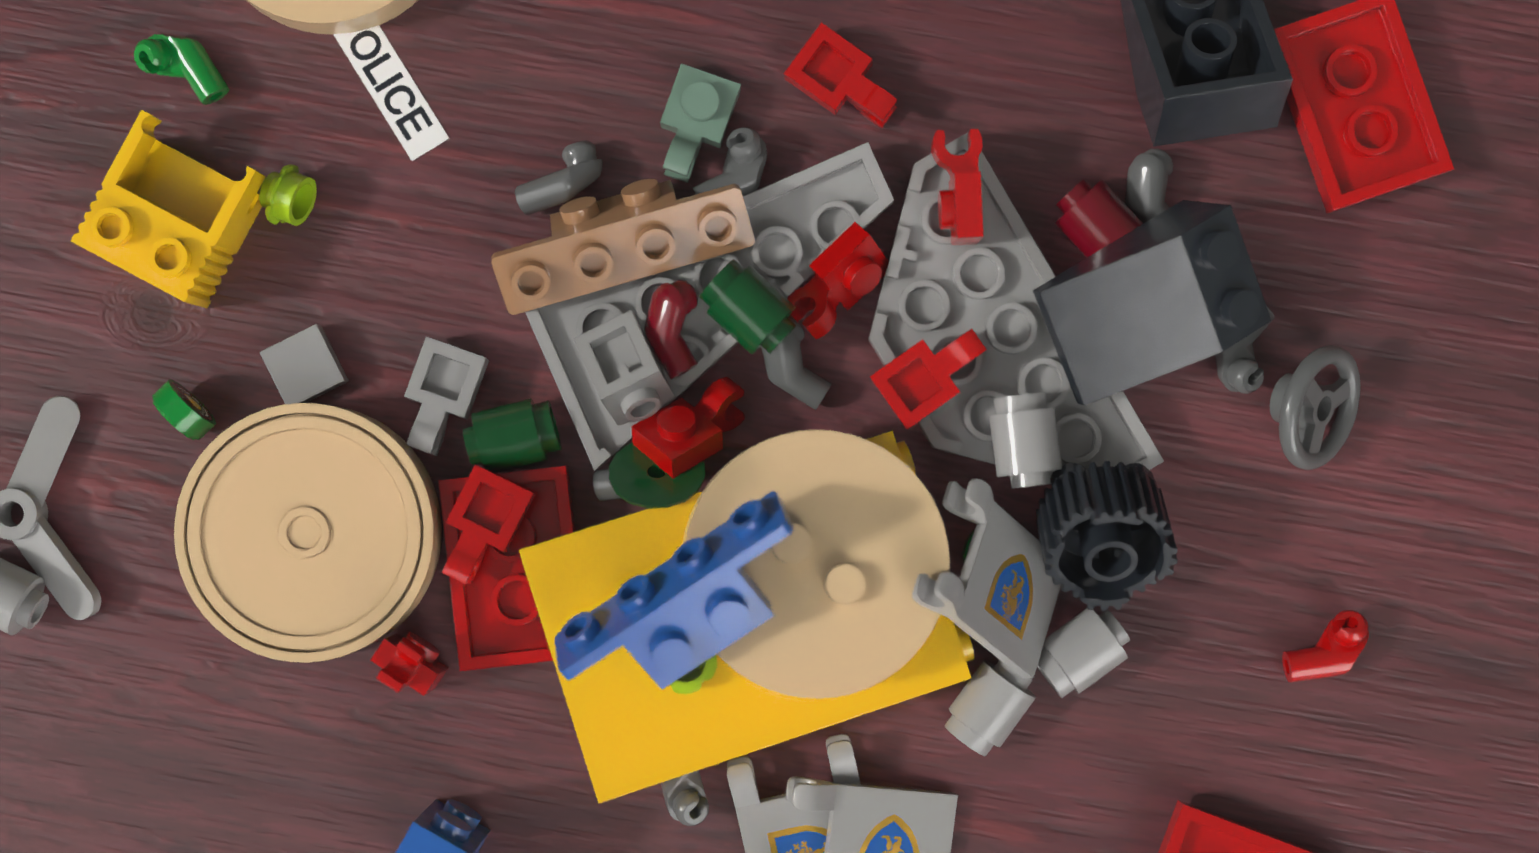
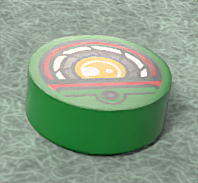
M169 379L152 395L153 404L160 414L179 432L192 440H200L216 425V420L210 411L190 391L172 379Z

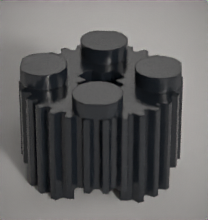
M1105 461L1102 466H1097L1095 462H1090L1087 469L1077 463H1067L1062 466V469L1052 473L1050 477L1052 488H1046L1044 490L1045 498H1040L1038 501L1039 509H1036V523L1045 573L1048 576H1052V581L1055 585L1061 584L1063 592L1072 590L1073 597L1077 598L1080 596V600L1087 604V609L1092 610L1095 606H1100L1102 611H1106L1109 606H1114L1116 610H1119L1122 604L1129 602L1130 597H1133V591H1146L1145 585L1147 583L1155 585L1157 583L1156 576L1160 581L1166 575H1173V565L1177 564L1178 561L1176 556L1178 550L1162 490L1158 488L1153 473L1140 463H1131L1124 466V462L1111 466L1110 461Z

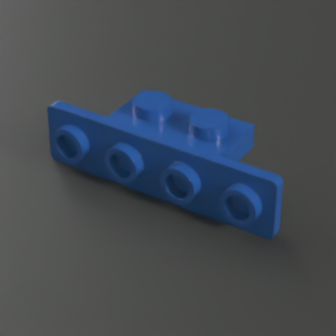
M771 491L759 500L745 502L731 514L726 522L702 538L696 537L686 541L675 551L672 558L646 575H637L629 579L620 587L615 596L594 610L581 612L572 617L554 638L559 672L567 680H571L623 645L659 687L664 689L774 617L770 601L742 566L793 532L785 504L777 492Z

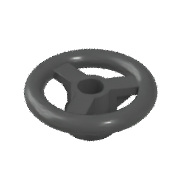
M1326 345L1314 350L1305 357L1294 374L1288 373L1282 376L1273 389L1270 399V414L1272 419L1279 423V438L1283 453L1288 461L1297 468L1313 470L1327 464L1342 448L1354 425L1360 401V374L1353 356L1340 346ZM1329 364L1335 365L1340 378L1330 385L1322 386L1317 384L1314 378L1319 371ZM1338 407L1333 425L1322 441L1325 426L1330 421L1334 409Z

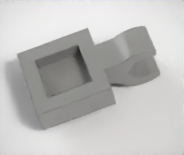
M429 337L425 338L404 397L422 403L406 445L437 456L445 436L449 414L468 420L489 363L486 357Z

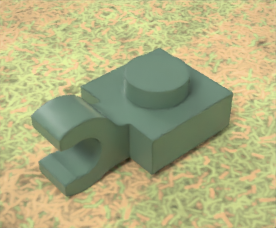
M684 64L680 65L660 121L661 128L676 133L663 164L665 176L688 183L702 142L721 148L741 91V84Z

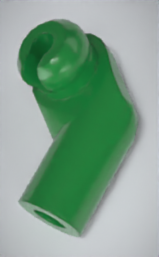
M154 34L148 39L139 41L135 47L134 59L140 70L147 74L156 73L162 76L186 78L203 105L220 100L230 90L205 48L195 39L168 34Z

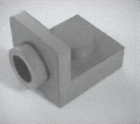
M632 310L573 338L601 402L617 425L647 419L654 415L662 405L674 399L675 396L671 387L662 374Z

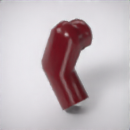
M677 280L671 284L664 283L652 294L644 325L645 336L671 380L698 365L681 335L686 314L695 309L698 304L695 288L684 280Z

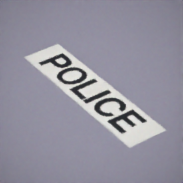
M379 25L353 33L333 34L411 161H414L449 139Z

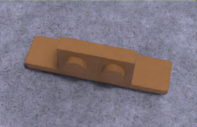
M644 179L625 186L621 190V194L598 201L595 197L588 196L565 203L560 207V212L550 214L551 237L496 252L491 257V264L507 311L511 315H516L748 248L754 245L755 238L739 185L731 184L677 200L671 180L658 183L655 179Z

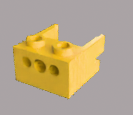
M141 110L101 183L103 189L95 194L97 200L91 202V211L85 213V222L79 224V233L73 235L71 242L185 303L207 309L211 302L209 296L215 295V286L221 284V276L225 275L228 271L226 265L232 264V255L237 254L262 208L257 192L266 176L247 166V173L244 179L233 181L156 140L154 129L162 121Z

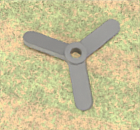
M58 395L49 398L43 404L8 486L5 490L0 491V537L14 542L37 575L44 578V584L68 616L76 620H84L99 611L101 607L100 592L47 521L48 507L45 499L80 421L78 404L67 396ZM16 503L24 511L23 520L18 525L11 518V509Z

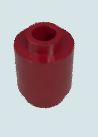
M1083 179L1056 204V207L1064 215L1055 224L1086 257L1091 256L1143 224L1102 179L1093 188Z

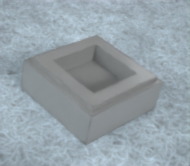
M315 324L259 352L285 404L307 403L349 382L321 325Z

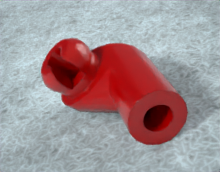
M1354 610L1341 611L1328 623L1315 647L1284 651L1282 656L1283 668L1288 682L1340 676L1349 672L1365 648L1369 638L1366 618Z

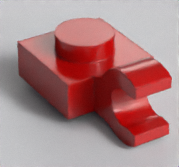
M822 22L784 72L785 80L835 116L844 103L848 101L864 117L878 127L883 128L897 109L895 104L898 100L885 89L865 77L873 65V59Z
M978 128L969 130L967 135L968 151L962 155H953L946 149L944 130H936L931 142V153L935 162L950 175L948 182L949 190H939L938 218L940 229L951 230V245H975L984 237L981 171L978 168L983 141Z
M854 222L809 265L816 276L805 286L795 290L787 297L796 307L791 316L797 322L807 312L814 309L813 313L802 324L815 340L826 335L834 326L838 304L848 311L864 295L870 293L885 276L889 261L871 235L859 224Z
M973 329L967 331L935 355L922 339L875 372L870 378L908 430L960 393L950 375L987 349Z
M723 377L713 382L706 389L701 400L694 407L682 397L658 410L651 417L631 426L633 445L671 478L677 477L723 449L722 432L736 428L745 419L744 413L731 404L744 396V389L730 378Z
M474 465L445 522L463 532L450 554L442 573L463 584H471L481 565L488 545L507 552L536 494L478 465Z
M408 632L404 638L397 633L384 638L370 661L382 668L376 679L397 693H400L406 686H409L425 696L437 687L449 669L436 660L440 655V651L434 645L411 632Z

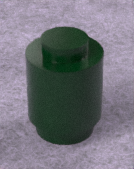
M735 259L730 261L712 279L699 296L710 307L707 314L751 355L761 346L771 354L797 326L788 318L796 307L751 265L744 269Z
M530 398L472 413L473 426L463 429L464 442L471 464L474 466L483 463L484 468L492 473L548 460L547 453L562 449L557 423L549 400L534 404L533 399Z

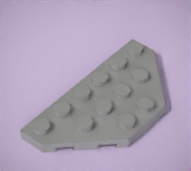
M968 132L945 145L946 149L953 155L965 154L968 151ZM982 151L979 155L978 168L981 171L984 237L975 245H951V230L940 229L938 193L939 190H949V173L935 162L932 153L916 162L909 180L868 340L884 366L922 339L935 355L970 329H973L987 349L950 375L960 393L918 422L930 446L941 451L995 464L989 416L995 415L994 399L1045 392L1047 408H1054L1062 466L1067 463H1077L1087 469L1090 462H1095L1097 466H1102L1105 461H1110L1111 466H1116L1119 462H1124V466L1131 463H1140L1150 470L1164 462L1123 391L1085 406L1077 404L1033 293L1034 289L1056 276ZM1056 470L1049 471L1050 477L1052 473Z

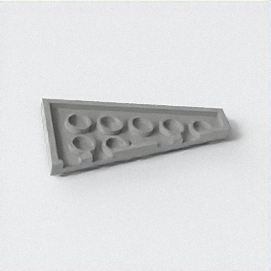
M869 142L743 196L755 238V243L751 247L525 312L594 471L603 466L632 439L631 426L639 421H630L624 425L616 424L601 402L573 338L629 310H632L644 333L647 313L652 294L664 283L671 284L677 280H684L690 283L697 292L698 304L695 309L686 314L681 335L698 365L671 380L647 340L659 368L675 396L672 401L662 405L660 409L671 404L738 344L728 332L707 314L710 307L699 298L706 286L730 261L735 259L744 269L751 265L787 299L792 292L801 287L815 274L809 265L854 222L865 229L893 203L894 199Z

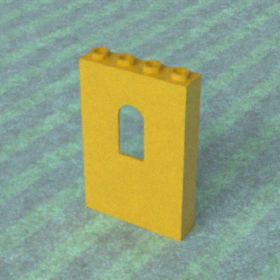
M893 431L866 439L895 455L916 475L914 462L905 441L896 443ZM702 492L696 493L684 503L669 508L646 509L519 550L598 803L972 678L967 662L975 658L970 637L948 617L940 614L923 646L901 669L870 688L840 697L821 699L799 698L768 690L736 672L717 654V668L713 677L710 680H704L698 691L690 694H679L674 692L670 685L661 689L623 645L571 680H567L558 670L554 642L555 636L572 617L581 612L594 610L615 596L620 587L629 579L637 575H646L672 558L675 551L683 543L684 532L690 513Z

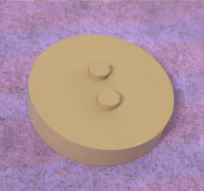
M316 403L285 404L267 408L241 419L223 431L207 446L190 470L178 500L174 524L175 552L179 571L187 591L203 616L225 637L242 648L261 656L287 662L309 663L339 658L365 648L395 630L409 617L428 590L438 564L442 543V520L437 493L425 466L414 450L406 445L407 443L393 430L374 418L347 408Z
M827 430L796 431L767 439L743 451L715 474L698 497L685 528L683 543L696 537L702 538L726 522L739 506L750 500H759L771 491H776L783 500L793 532L742 566L770 601L774 617L717 653V655L751 682L768 690L799 698L821 699L840 697L870 688L887 679L901 669L918 652L929 637L940 616L939 613L921 606L912 598L918 574H927L931 579L937 581L940 573L949 572L950 567L949 546L945 527L932 496L914 472L895 455L877 444L847 433Z

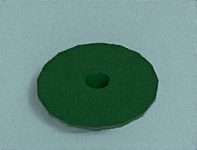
M633 443L620 450L609 465V482L615 493L629 504L647 509L669 508L684 503L699 491L705 480L704 461L677 477L671 478L634 446Z

